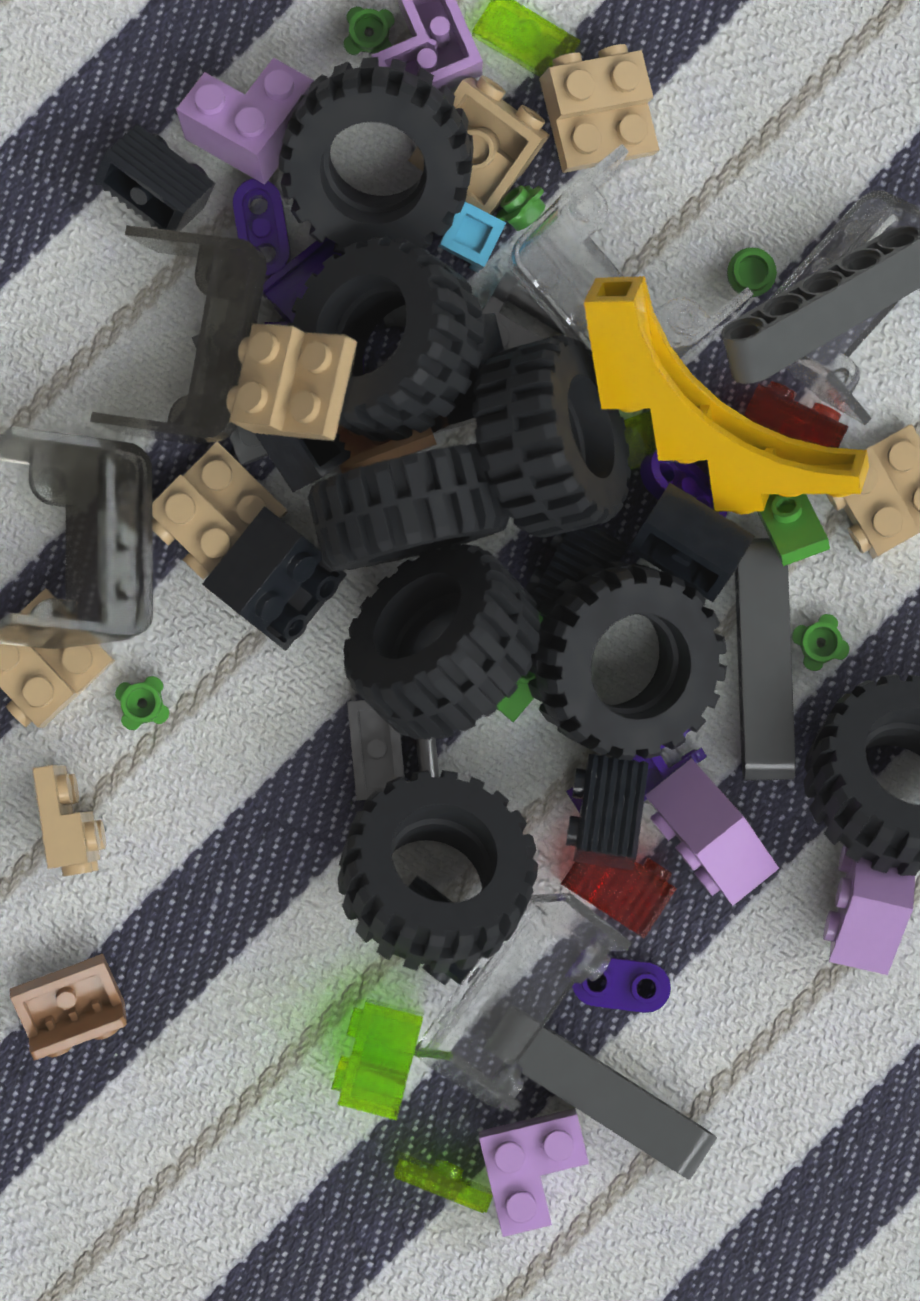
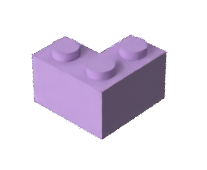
M398 0L399 8L413 38L371 55V57H378L380 67H390L392 58L407 62L405 71L417 75L420 68L434 75L432 85L437 89L446 85L450 90L459 86L463 79L469 77L475 79L482 76V58L456 0Z
M275 58L270 61L246 94L237 91L204 72L176 108L184 137L187 141L265 185L279 167V154L283 145L282 140L293 109L301 95H307L310 85L314 80Z
M692 758L645 795L656 810V813L650 817L651 821L668 841L674 836L681 841L675 847L692 870L695 871V876L711 896L720 891L733 906L779 869L744 816Z
M843 845L838 870L846 872V878L841 877L836 893L835 907H839L837 912L829 911L823 933V940L831 941L829 962L888 975L913 911L915 876H901L898 874L897 868L891 867L887 873L871 869L872 862L864 858L856 862L845 855L848 848Z
M576 1109L564 1110L479 1131V1140L502 1236H510L551 1226L552 1223L541 1175L589 1164Z

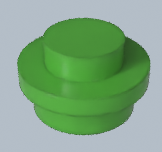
M759 248L740 250L732 257L727 268L728 282L733 290L742 296L751 298L768 292L773 286L777 275L776 264L773 258L766 251Z

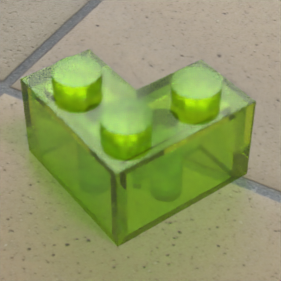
M369 998L366 999L363 1009L353 1008L346 1036L355 1038L353 1050L350 1057L341 1055L331 1090L340 1092L337 1105L397 1120L424 1013Z

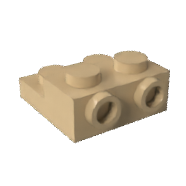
M618 44L600 50L598 52L599 58L582 61L580 53L565 54L553 59V67H549L539 78L563 173L653 156L660 151L648 102L654 97L642 50L628 53L626 44Z
M482 75L478 81L473 77L463 79L453 94L455 95L454 107L455 109H464L469 121L467 132L473 136V166L465 202L492 215L517 178L526 171L550 135L541 129L545 120L538 113L525 105H521L518 110L502 100L506 93L505 90L492 79ZM417 146L408 161L423 171L424 158Z
M252 324L250 336L245 337L241 341L238 349V357L243 365L239 383L233 386L227 395V408L231 414L229 422L252 433L334 441L357 341L346 335L305 333L293 326Z
M912 424L865 449L868 453L869 469L861 494H851L845 497H833L826 494L837 511L844 508L853 524L848 528L852 541L862 554L868 551L872 559L920 533V437Z
M218 441L183 476L180 474L146 509L154 517L147 525L168 546L176 539L189 552L182 560L203 580L213 571L264 506L280 519L288 513V510Z
M46 588L10 622L6 621L0 626V688L11 698L6 708L24 727L33 722L38 728H44L115 661Z
M65 765L32 768L47 868L61 867L63 877L98 871L99 850L106 849L104 825L102 820H94L93 811L73 813L72 804L79 803V790L75 774L68 775Z

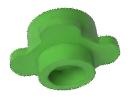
M357 6L348 11L346 19L349 23V36L344 39V48L349 54L358 55L360 52L375 54L392 47L389 41V30L394 26L395 19L389 10L382 9L377 11ZM367 28L373 29L374 34L372 36L365 35L364 32Z
M529 185L515 187L502 199L500 205L503 209L498 212L496 218L502 221L506 220L516 231L527 228L540 217L546 207L545 203L540 199L544 190L540 186L534 189Z
M821 615L818 622L810 626L799 625L793 630L792 640L795 644L800 645L805 656L803 664L810 671H818L823 667L824 663L832 659L843 660L849 654V644L842 640L841 633L837 629L838 620L833 615ZM818 638H823L825 640L824 647H818L816 645V640Z
M149 676L142 683L131 685L128 682H123L117 687L115 696L121 701V708L124 713L121 722L125 728L137 730L144 723L155 722L156 724H163L167 721L170 711L163 704L161 692L164 684L159 678ZM141 698L147 701V706L144 708L138 706V701Z

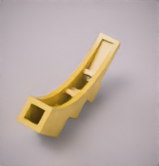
M645 276L595 278L584 300V308L601 409H619L622 412H637L642 409H650L658 461L675 460L678 463L690 464L699 460H707L715 511H732L735 514L741 515L750 514L755 511H764L769 494H778L782 497H796L801 494H828L833 497H845L851 494H861L869 469L867 450L825 447L789 438L749 420L720 401L694 377L671 347L654 313Z

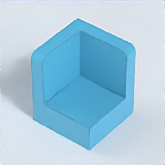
M465 202L461 212L454 214L453 225L443 235L438 247L471 263L469 268L478 273L485 267L506 222Z

